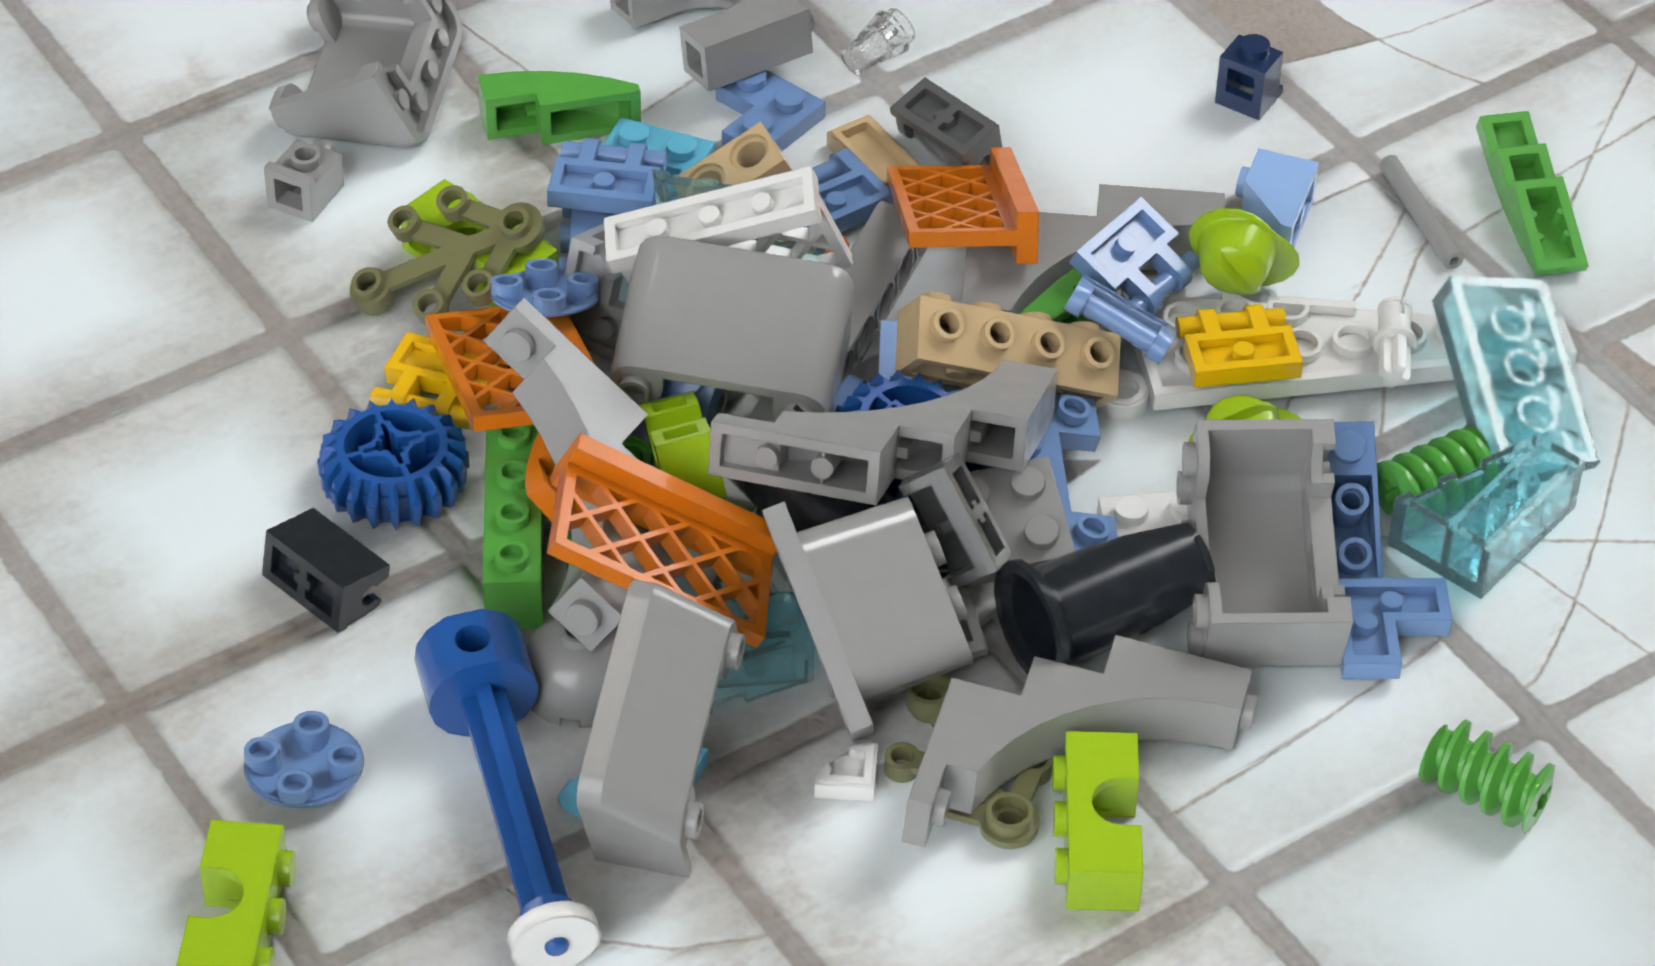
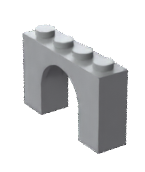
M610 0L611 9L634 28L690 9L708 7L726 9L679 27L684 71L709 92L813 53L811 32L815 28L814 17L810 8L799 0Z

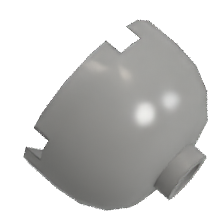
M554 617L537 628L526 645L539 685L537 701L531 708V711L548 723L560 725V718L566 720H579V728L592 727L618 626L592 651L588 650Z

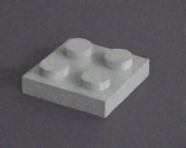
M1049 456L1029 460L1023 472L999 467L970 472L1013 553L1009 560L1022 559L1031 566H1036L1075 551ZM996 572L985 575L963 587L995 581Z

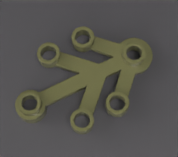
M451 185L445 187L440 191L436 199V205L444 218L450 222H459L465 219L487 229L468 236L422 220L411 206L397 207L390 213L387 220L388 227L396 239L401 242L416 241L436 248V250L386 271L371 267L359 270L351 280L350 296L364 314L371 316L380 315L394 305L398 289L442 271L434 287L420 292L413 301V311L424 325L425 315L449 312V304L461 283L464 293L472 304L476 306L488 305L493 302L490 295L491 278L496 275L505 274L515 254L523 255L530 253L542 242L545 229L543 216L534 205L529 203H514L500 210L471 200L460 186ZM461 199L457 206L448 208L451 202ZM412 220L407 227L399 228L404 221ZM522 223L518 228L513 229L516 225ZM492 251L483 269H475L468 273L477 256ZM487 283L483 290L474 292V289L479 284ZM375 284L371 289L366 290L368 287ZM438 303L433 311L424 313L429 305Z
M946 674L906 689V706L909 712L918 721L930 723L933 729L951 681ZM897 742L890 745L886 749L884 756V772L886 776L900 783L912 781L917 776L925 752L919 751L914 745L906 742ZM1052 758L1038 763V765L1042 766L1041 768L1029 767L1017 774L1009 792H1004L1000 786L988 795L971 814L949 809L947 818L979 827L983 838L996 847L1017 849L1028 845L1035 839L1039 830V816L1031 802L1038 786L1046 784L1051 779ZM905 760L910 763L902 765L895 763V761Z

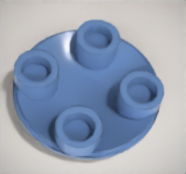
M532 259L526 262L525 271L492 277L490 295L496 305L507 311H511L525 298L545 318L561 317L579 313L594 306L600 297V278L598 275L590 272H577L567 276L564 275L565 271L558 270V263L554 260Z
M318 711L302 712L295 717L293 723L279 726L262 737L253 738L244 747V773L248 785L262 799L283 807L309 808L332 802L345 795L355 786L364 768V755L358 741L344 729L329 724L328 717Z

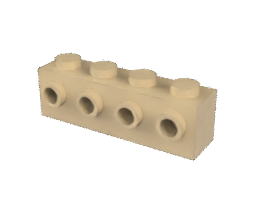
M926 292L920 294L916 299L898 311L895 372L899 370L902 375L915 377L921 372L922 379L937 382L942 378V383L968 388L992 373L1003 360L1058 369L1056 393L1095 398L1096 409H1099L1119 397L1121 336L1116 333L1102 331L1100 325L1093 322L1078 321L1066 324L1051 321V316L1043 312L1015 314L1002 311L1000 305L992 302L964 304L952 301V297L945 293Z

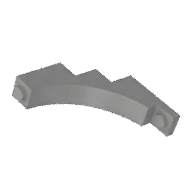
M1099 184L1097 216L1039 212L1038 264H1016L1009 246L966 247L961 303L992 302L1000 305L1002 311L1020 314L1053 283L1074 269L1069 261L1077 250L1140 197L1179 232L1169 247L1179 257L1186 251L1194 252L1189 240V230L1195 219L1207 211L1225 208V193ZM1148 264L1142 270H1149L1154 268L1150 264Z
M523 298L487 336L484 342L524 379L512 393L541 435L555 466L579 433L636 458L622 445V442L648 414ZM581 499L588 510L599 508ZM609 519L597 522L611 543L623 540ZM634 524L640 534L651 532ZM580 528L571 530V541L588 549L593 548ZM661 543L650 546L664 567L670 565L673 560ZM632 551L621 554L630 568L641 573L646 572ZM569 564L567 577L559 596L548 612L588 650L592 651L619 624L628 590Z
M1003 360L992 373L966 389L934 400L895 408L854 412L782 411L774 423L717 413L711 421L708 475L877 505L894 478L904 480L958 452L965 464L966 462L1023 472L1053 421L1058 369Z
M1115 635L1104 673L1034 656L1021 695L952 678L908 798L902 842L925 847L933 824L944 826L949 809L971 814L988 795L1007 780L1033 765L1052 758L1053 755L1064 754L1066 731L1138 733V740L1177 741L1233 750L1238 729L1250 730L1258 701V696L1248 694L1253 670Z

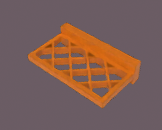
M990 147V165L887 166V184L909 248L1009 246L1016 264H1038L1039 210L1011 147Z
M501 307L425 315V329L474 432L534 425L514 394L507 391L510 388L516 389L524 379L512 367L505 369L495 366L497 362L505 365L508 364L483 341L510 312ZM569 315L546 318L593 362ZM460 330H461V331H465L466 333H464V334L462 335V334L455 333V332H452V331H460ZM467 353L477 356L478 358L474 360L461 355ZM478 378L491 383L484 385L474 382V380ZM489 404L501 407L498 409L483 410Z
M579 433L552 472L550 485L557 488L547 554L628 590L630 583L634 579L660 584L735 620L738 633L745 635V643L757 648L766 635L773 556L777 552L765 519ZM581 499L599 508L588 510ZM609 519L623 540L611 543L597 522ZM634 524L651 532L640 534ZM580 528L593 548L588 549L568 540V531ZM661 543L675 564L664 567L650 546ZM686 548L700 553L702 556L692 558ZM632 551L646 572L641 573L630 568L621 554ZM712 567L726 587L715 590L702 572V569ZM737 571L753 579L744 582ZM684 575L698 596L694 597L681 591L673 578ZM736 599L749 617V621L735 616L725 601Z

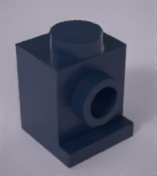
M1238 35L1220 55L1215 103L1260 120L1283 93L1280 77L1284 52L1270 47V41L1262 35ZM1242 85L1254 89L1253 94L1240 90L1239 88Z

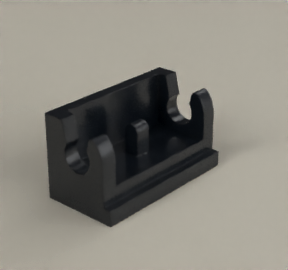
M311 508L266 530L262 575L337 633L347 629V624L367 615L381 603L382 599L374 593L367 594L364 598L363 595L370 587L379 585L389 577L390 564L315 508Z

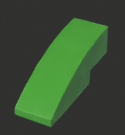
M513 71L478 75L480 116L488 140L538 132L541 144L546 145L610 135L621 117L641 122V90L639 85L610 77L557 71Z

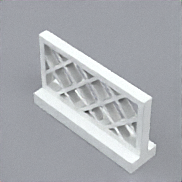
M812 166L604 218L606 263L613 274L622 272L628 283H630L633 265L640 244L645 239L653 236H669L832 264L841 269L853 267L852 253L819 194L818 178ZM778 237L797 242L792 249L772 245ZM812 246L833 251L817 256L807 253Z

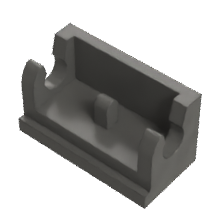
M926 77L890 107V113L896 117L897 128L901 134L912 138L915 130L962 161V165H979L983 158L987 165H990V147H1002L1000 128L997 123Z
M959 452L901 481L902 485L898 486L903 497L909 495L912 497L929 531L934 530L947 565L951 571V577L947 579L951 586L956 585L957 588H960L985 575H990L998 571L1013 555Z

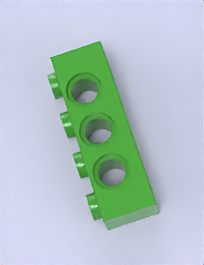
M535 425L486 430L483 541L484 609L506 613L518 622L520 629L539 628L543 624L544 513L527 496L525 487L527 462L538 434Z

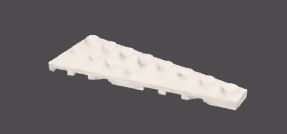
M1183 289L1178 293L1171 292L1169 296H1166L1163 307L1154 314L1175 327L1176 317L1194 316L1196 311L1200 309L1214 308L1216 313L1243 311L1245 305L1262 304L1264 309L1283 307L1286 325L1292 326L1303 359L1301 378L1194 388L1183 352L1184 338L1178 339L1176 334L1159 365L1144 357L1146 352L1133 346L1142 376L1147 381L1150 390L1149 398L1153 411L1214 405L1224 398L1235 395L1251 396L1263 400L1386 387L1382 384V377L1378 374L1379 355H1377L1373 348V338L1379 326L1377 311L1356 309V301L1279 296V299H1269L1268 303L1252 302L1247 298L1239 296V294L1222 292L1221 300L1186 297V289ZM1121 290V296L1129 300V296ZM1400 304V312H1401V313H1402V304ZM1442 307L1441 315L1412 313L1411 330L1416 336L1417 346L1411 355V378L1406 385L1574 368L1577 350L1561 315L1500 311L1499 315L1490 314L1489 318H1476L1467 313L1460 312V308Z

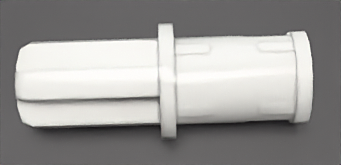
M1398 296L1385 298L1379 303L1377 308L1379 326L1373 338V348L1377 355H1379L1378 374L1382 377V384L1391 389L1396 384L1405 386L1410 381L1411 355L1417 346L1416 336L1411 330L1412 305L1405 299L1402 303L1401 313V297Z

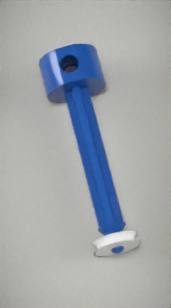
M478 609L447 616L426 630L416 644L414 660L427 707L435 725L447 733L471 737L520 907V916L510 927L507 936V943L512 951L511 957L515 966H578L590 958L600 946L602 933L597 924L598 919L594 910L583 903L572 901L567 895L516 722L525 717L536 703L539 690L523 633L517 621L506 613Z

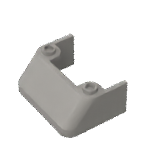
M634 579L629 585L579 775L576 802L595 860L689 878L692 865L686 845L688 838H698L704 814V803L695 801L693 781L718 680H725L730 669L739 670L741 668L745 649V635L738 633L735 620L657 583Z

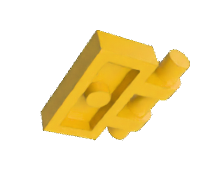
M1262 304L1245 305L1243 311L1216 313L1214 308L1200 309L1196 311L1194 316L1176 317V334L1178 339L1184 338L1183 352L1194 388L1301 378L1303 359L1292 326L1286 325L1283 307L1264 309Z
M407 332L384 366L386 381L394 385L393 389L374 387L370 395V401L377 406L388 405L392 397L396 404L406 405L414 398L420 409L434 404L439 415H451L455 427L473 430L430 338ZM467 353L461 355L474 360L478 358L477 356ZM498 362L495 364V366L508 369L505 364ZM478 378L474 380V382L484 385L491 383ZM421 391L438 394L439 396L435 400L418 395Z

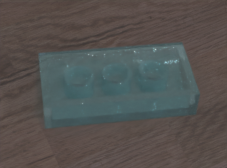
M1449 276L1432 302L1466 423L1475 426L1486 438L1496 466L1497 483L1548 479L1596 468L1600 463L1599 455L1546 280Z

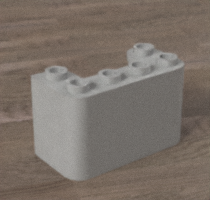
M1334 419L1196 420L1192 442H1183L1182 471L1177 472L1176 480L1178 505H1187L1188 520H1181V523L1189 522L1203 538L1215 567L1216 582H1206L1203 594H1194L1193 621H1189L1187 626L1188 654L1239 667H1333L1341 665L1352 628L1353 618L1351 597H1345L1344 585H1339L1331 502L1335 480L1334 473L1330 471V463L1327 461L1329 450H1335L1336 447Z

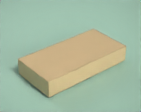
M870 115L827 132L826 146L833 153L848 148L887 187V166H921Z

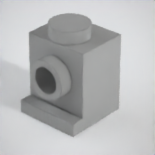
M296 139L276 163L269 161L264 167L268 207L313 222L344 186L342 154L338 153L335 147L325 140L318 139L311 144ZM300 187L301 194L293 192L294 189Z

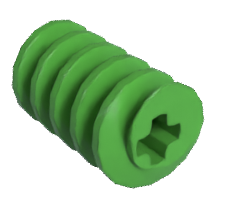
M1466 424L1463 429L1452 430L1446 436L1431 439L1428 444L1415 446L1409 452L1399 453L1391 460L1377 463L1379 506L1391 517L1401 515L1409 523L1417 524L1424 519L1425 513L1429 516H1435L1442 511L1443 505L1447 508H1452L1459 504L1461 498L1464 500L1475 498L1479 490L1482 492L1493 490L1497 485L1498 475L1486 438L1475 426Z
M1464 719L1454 731L1448 729V725L1444 724L1431 738L1424 752L1418 773L1419 779L1426 783H1432L1438 779L1440 791L1452 794L1459 790L1461 802L1473 805L1480 801L1479 807L1485 815L1494 816L1501 811L1500 818L1504 825L1515 827L1522 822L1523 834L1529 832L1538 821L1550 798L1556 766L1548 763L1536 775L1532 773L1534 754L1527 752L1515 764L1511 762L1513 743L1506 741L1494 753L1490 751L1492 732L1485 730L1473 742L1469 740L1472 728L1471 721Z

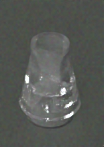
M890 8L887 11L880 10L872 17L850 45L841 51L842 61L849 71L855 75H860L871 67L907 52L910 48V43L915 40L914 28L909 19L896 8Z

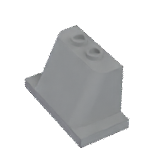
M908 496L796 532L785 502L762 510L766 526L786 576L792 586L852 742L874 734L873 723L866 708L867 704L973 663L970 648L959 621L969 618L964 602L956 585L945 588L937 568L947 563L934 530L923 533Z

